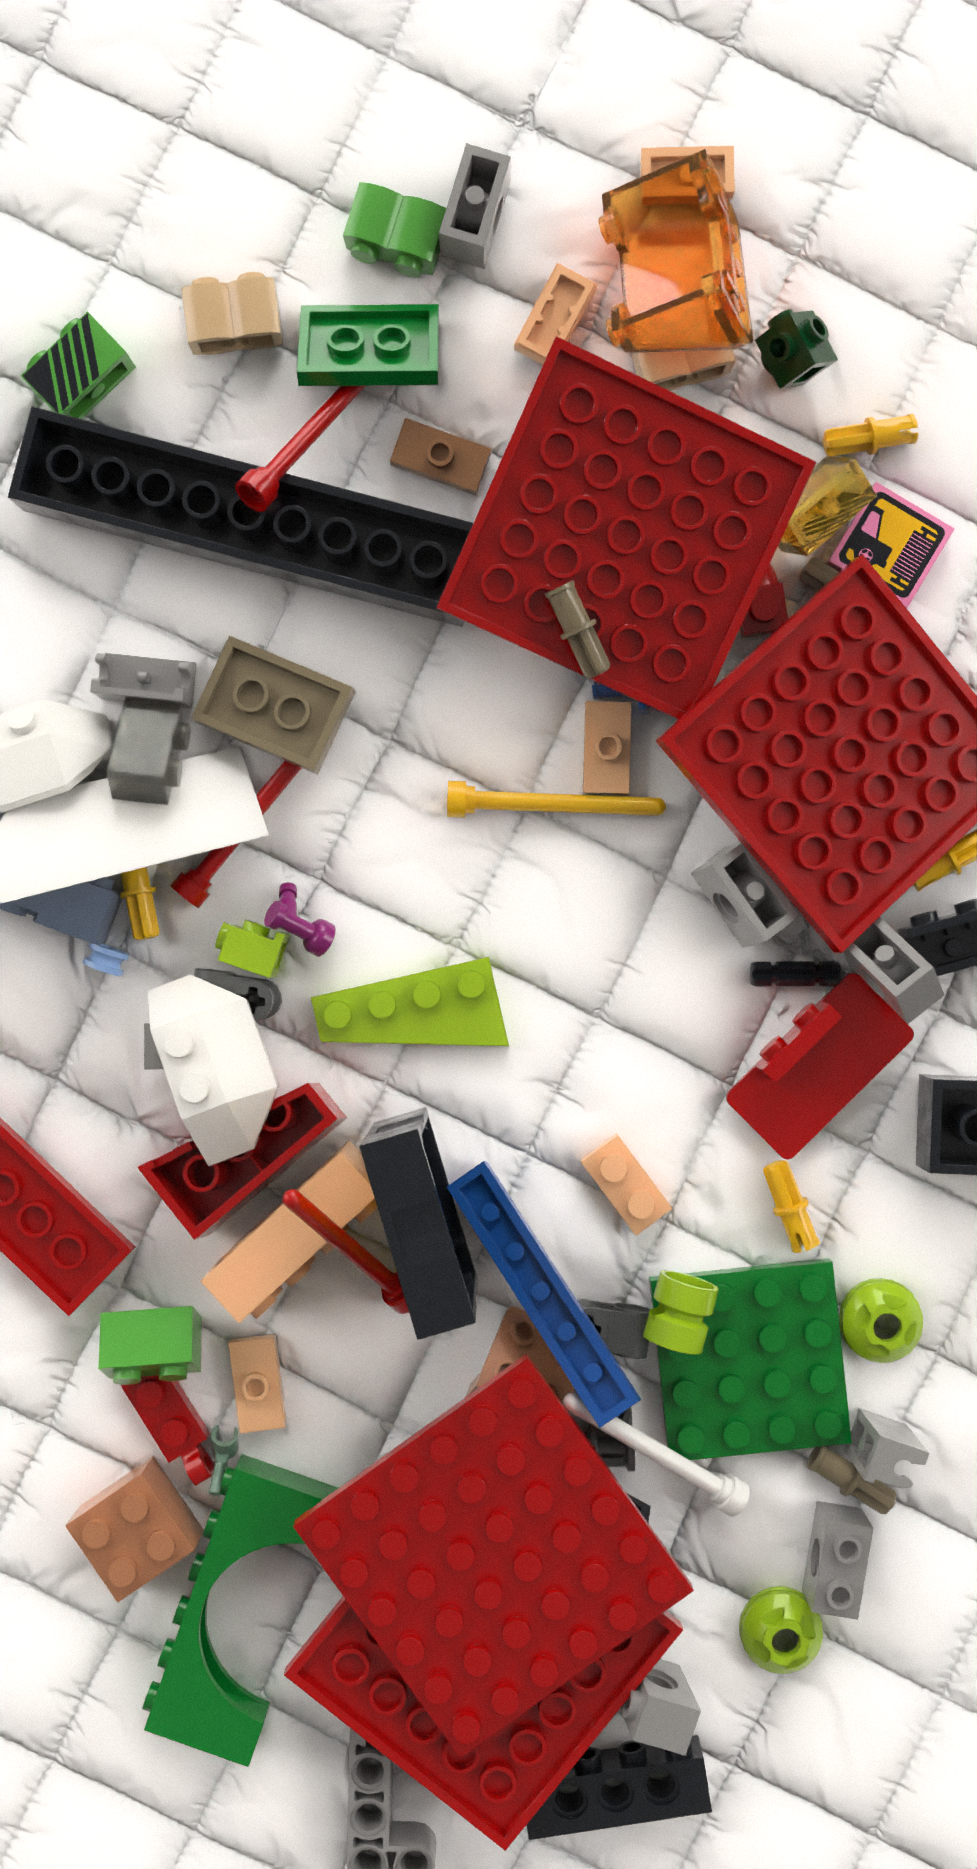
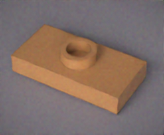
M405 418L390 458V465L476 496L491 456V448Z

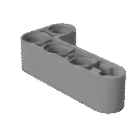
M351 1728L349 1743L347 1869H435L437 1842L433 1830L421 1822L392 1821L393 1762ZM371 1757L380 1761L381 1764L369 1766L363 1763L362 1760ZM374 1804L380 1809L371 1812L362 1808V1805ZM372 1850L378 1853V1855L370 1857L364 1855L361 1851ZM410 1851H418L421 1852L423 1856L415 1858L410 1857L406 1853Z

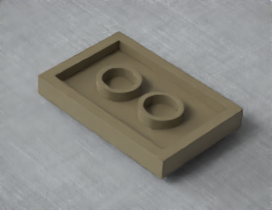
M229 635L191 719L195 723L318 775L356 691L347 684Z

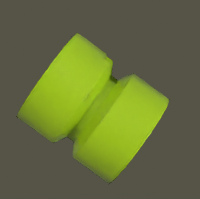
M668 1270L660 1271L653 1295L659 1306L649 1310L643 1332L644 1338L673 1351L686 1354H701L708 1332V1327L703 1322V1318L713 1314L719 1288L708 1281L688 1274Z

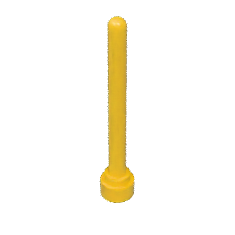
M448 781L447 817L465 818V813L474 814L475 809L658 816L664 813L666 803L658 797L475 791V786H466V781Z

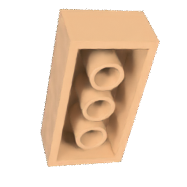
M350 1140L296 1188L345 1232L350 1228L348 1223L353 1218L361 1223L377 1208L362 1154ZM282 1201L221 1257L200 1282L238 1323L250 1313L257 1319L277 1300L276 1296L283 1290L280 1286L281 1284L286 1282L292 1287L311 1269L310 1265L316 1259L314 1254L319 1249L326 1255L334 1247L291 1212Z

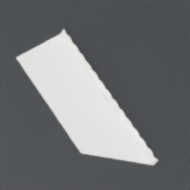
M240 746L79 784L70 791L6 811L0 820V904L270 836Z

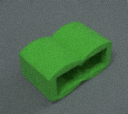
M359 182L343 232L346 249L351 251L350 254L355 259L366 264H376L377 260L391 262L395 264L394 268L398 272L409 277L417 278L421 274L433 275L440 254L439 231L446 208L419 197L403 196L383 186Z

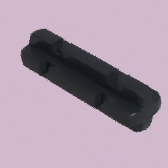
M780 961L776 962L775 965H772L771 962H753L750 966L751 985L756 987L771 986L772 983H775L776 986H815V983H819V986H837L841 980V967L837 961H819L818 965H815V962Z

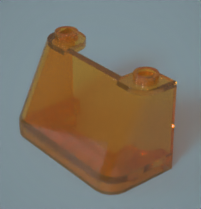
M706 149L602 194L604 215L598 218V223L605 242L608 245L614 243L619 252L623 303L612 306L611 318L606 319L607 332L614 347L621 346L626 353L736 350L753 343L740 228L731 200Z

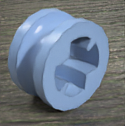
M89 943L88 947L91 948L92 952L89 957H84L83 964L115 976L123 975L124 970L121 969V963L124 960H128L130 954L105 944Z

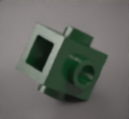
M787 309L770 319L767 323L769 329L755 339L761 351L762 364L773 375L779 389L802 386L838 360L828 341V329L822 319L815 315L813 310L793 312L792 309Z

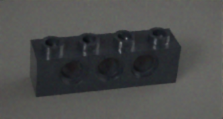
M692 1736L686 1756L633 1740L624 1742L619 1747L598 1750L597 1748L589 1747L526 1825L528 1839L534 1840L711 1813L709 1788L699 1736ZM657 1771L669 1773L660 1780L650 1778ZM611 1778L623 1780L620 1785L614 1787L604 1784ZM566 1785H573L578 1788L573 1793L559 1791L561 1787Z

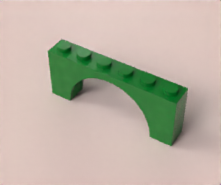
M244 1454L241 1455L235 1468L227 1466L221 1480L220 1492L221 1495L225 1496L220 1511L212 1509L202 1537L210 1539L205 1554L197 1552L187 1580L195 1582L191 1596L182 1595L172 1623L180 1626L176 1639L167 1638L157 1664L158 1667L165 1669L161 1682L152 1681L142 1707L143 1710L150 1712L144 1731L249 1767L270 1702L257 1697L239 1685L225 1670L216 1656L207 1626L209 1593L220 1575L243 1556L273 1545L305 1544L293 1527L295 1519L333 1493L338 1487Z

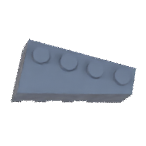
M104 877L1 903L0 909L24 917L26 914L34 916L33 921L92 944H105L122 901L120 898V893L122 892L112 888L115 882L113 879Z

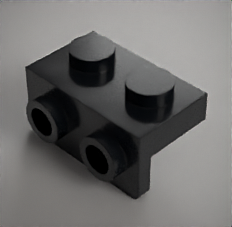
M977 898L954 904L955 913L938 917L937 910L909 917L911 925L898 929L899 935L934 967L937 976L977 966Z

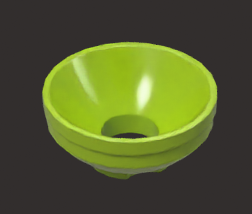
M872 1278L860 1282L846 1294L840 1305L838 1317L842 1338L851 1350L869 1361L889 1363L902 1359L916 1347L922 1336L923 1314L920 1305L906 1287L894 1280ZM883 1314H893L899 1320V1330L890 1339H881L874 1333V1323Z
M778 1586L761 1590L746 1603L739 1621V1635L745 1651L754 1663L771 1673L791 1674L802 1670L814 1660L822 1645L823 1629L819 1613L812 1612L804 1594L793 1588ZM782 1629L795 1631L798 1634L796 1647L788 1652L776 1650L772 1646V1639L778 1631Z

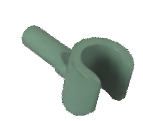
M216 1425L211 1432V1450L215 1456V1465L209 1489L210 1495L220 1496L221 1480L228 1464V1459L233 1458L238 1452L239 1432L236 1427L234 1428L233 1439L229 1442L219 1441V1425Z

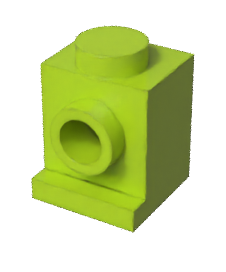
M244 920L242 927L224 922L215 943V948L221 950L218 961L267 978H274L277 976L291 934L276 931L273 938L268 936L271 928L256 922Z

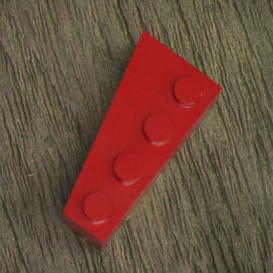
M306 1083L274 1099L254 1150L213 1166H208L195 1142L189 1141L173 1149V1151L150 1160L137 1168L191 1237L196 1240L214 1232L348 1117L320 1083Z

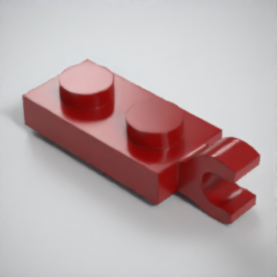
M159 1375L142 1376L141 1382L137 1384L120 1385L168 1463L181 1456L186 1473L195 1486L211 1477L215 1464L201 1444L211 1433L179 1382L163 1381L159 1379Z

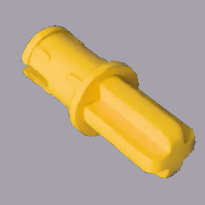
M911 413L906 416L877 421L873 417H867L864 423L829 428L824 431V451L829 457L867 451L869 455L876 454L880 448L915 444L918 439V432L911 433L910 430L906 429L918 428L915 415Z
M977 830L963 836L913 884L917 892L952 873L955 875L961 874L962 867L977 860Z
M147 867L120 873L124 892L120 893V898L126 900L133 938L135 940H146L159 936L160 931L152 895L156 893V887H151Z
M778 1160L766 1165L763 1168V1173L776 1205L773 1208L775 1216H780L791 1244L792 1252H802V1245H804L806 1251L815 1248L820 1244V1240L815 1233L806 1209L809 1201L806 1197L801 1196L789 1162Z

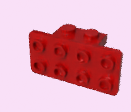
M846 974L840 980V984L834 986L816 1005L810 1003L804 1007L792 1020L794 1026L782 1038L779 1035L773 1038L760 1051L759 1055L762 1058L726 1094L727 1103L783 1159H792L914 1037L913 1029L858 974Z

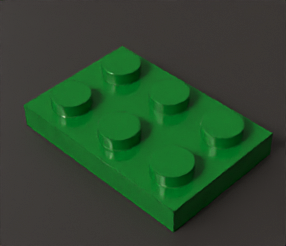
M439 304L301 305L297 358L298 386L438 385Z

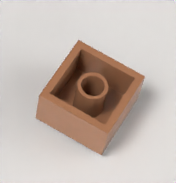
M154 1456L79 1506L65 1525L117 1602H120L193 1552L204 1532L203 1527Z

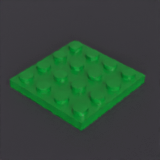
M829 1258L684 1273L714 1284L719 1288L713 1314L703 1318V1322L708 1327V1332L701 1354H686L656 1345L667 1447L689 1460L822 1447L823 1445L851 1444L833 1262ZM659 1276L649 1277L652 1308L659 1306V1303L653 1296Z

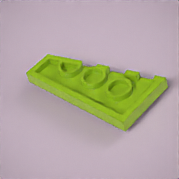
M489 957L311 997L321 1042L509 1046Z

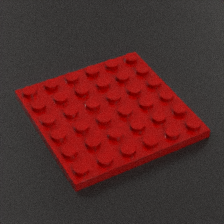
M556 336L436 609L584 676L567 638L561 639L560 635L564 633L549 599L545 596L546 593L573 580L589 619H595L597 622L593 625V628L610 662V668L607 671L588 679L678 720L713 688L817 462Z
M863 554L854 558L655 740L834 953L844 952L977 824V695Z
M527 1354L296 1518L293 1525L299 1536L460 1758L694 1591L690 1580Z
M342 1596L288 1663L284 1676L506 1851L628 1700L631 1690H636L681 1634L683 1627L677 1618L668 1611H665L462 1758L458 1756L344 1596Z

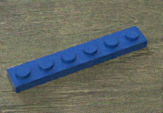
M486 1161L481 1162L448 1185L447 1189L599 1428L642 1400L489 1163Z

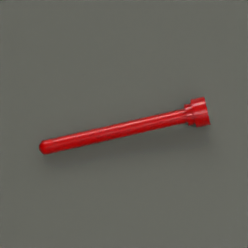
M340 386L265 467L249 469L235 485L240 499L249 508L258 512H264L278 496L279 480L365 386Z
M283 761L256 794L262 815L265 814L302 768ZM240 843L210 850L196 869L191 867L186 874L181 871L170 887L199 909L210 895L208 889L212 886L211 878Z
M289 1189L284 1193L282 1198L283 1204L381 1287L383 1301L389 1307L400 1314L409 1313L397 1272L393 1273L298 1190Z

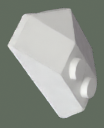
M45 699L1 713L0 813L70 791L88 776L101 760H107L115 752L109 719L106 714Z
M191 974L147 991L150 1031L181 1120L207 1165L213 1166L254 1150L279 1086L248 1000Z

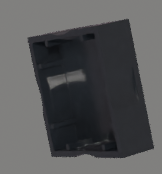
M424 1107L374 1122L359 1147L417 1340L476 1323L478 1278L453 1196L447 1189L449 1182L427 1108Z

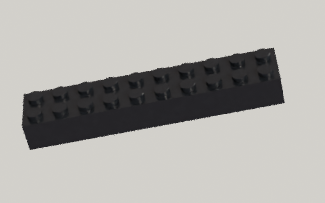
M31 406L8 493V498L23 511L452 625L464 626V621L436 609L473 522L287 473L279 480L280 486L277 490V498L264 512H258L249 508L240 499L235 485L249 469H257L260 466Z

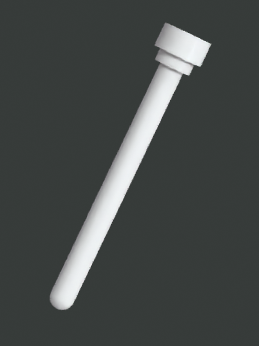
M568 1393L564 1397L563 1405L569 1412L708 1492V1498L712 1500V1505L716 1509L730 1517H734L745 1508L749 1499L750 1489L749 1485L732 1474L714 1475L617 1417L599 1428L578 1394Z

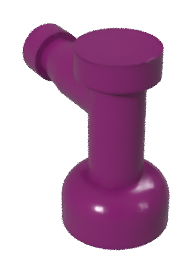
M289 882L281 884L279 887L280 900L273 902L268 908L264 918V925L273 930L281 928L303 939V946L307 952L317 957L324 955L334 940L336 933L335 925L324 919H317L310 923L297 916V886Z

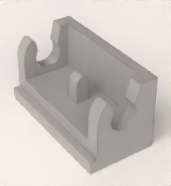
M112 653L96 654L95 662L99 664V677L91 679L90 692L99 698L192 709L197 663Z
M861 1408L858 1410L851 1430L852 1443L846 1444L844 1450L864 1481L873 1484L874 1480H878L899 1488H909L913 1486V1482L905 1475H897L894 1472L895 1464L899 1460H908L911 1464L926 1465L929 1451L906 1424Z

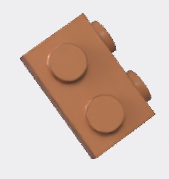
M510 1307L503 1316L482 1370L470 1383L465 1397L525 1354L530 1357L562 1403L564 1397L568 1393H573L575 1388L526 1311L518 1307Z

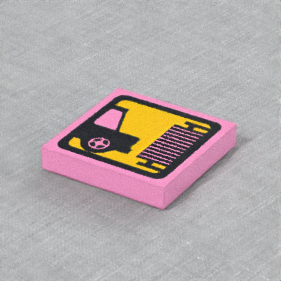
M875 482L867 496H874V498L863 501V503L870 502L858 509L860 511L855 514L826 564L840 572L854 558L863 554L903 605L908 608L955 528Z

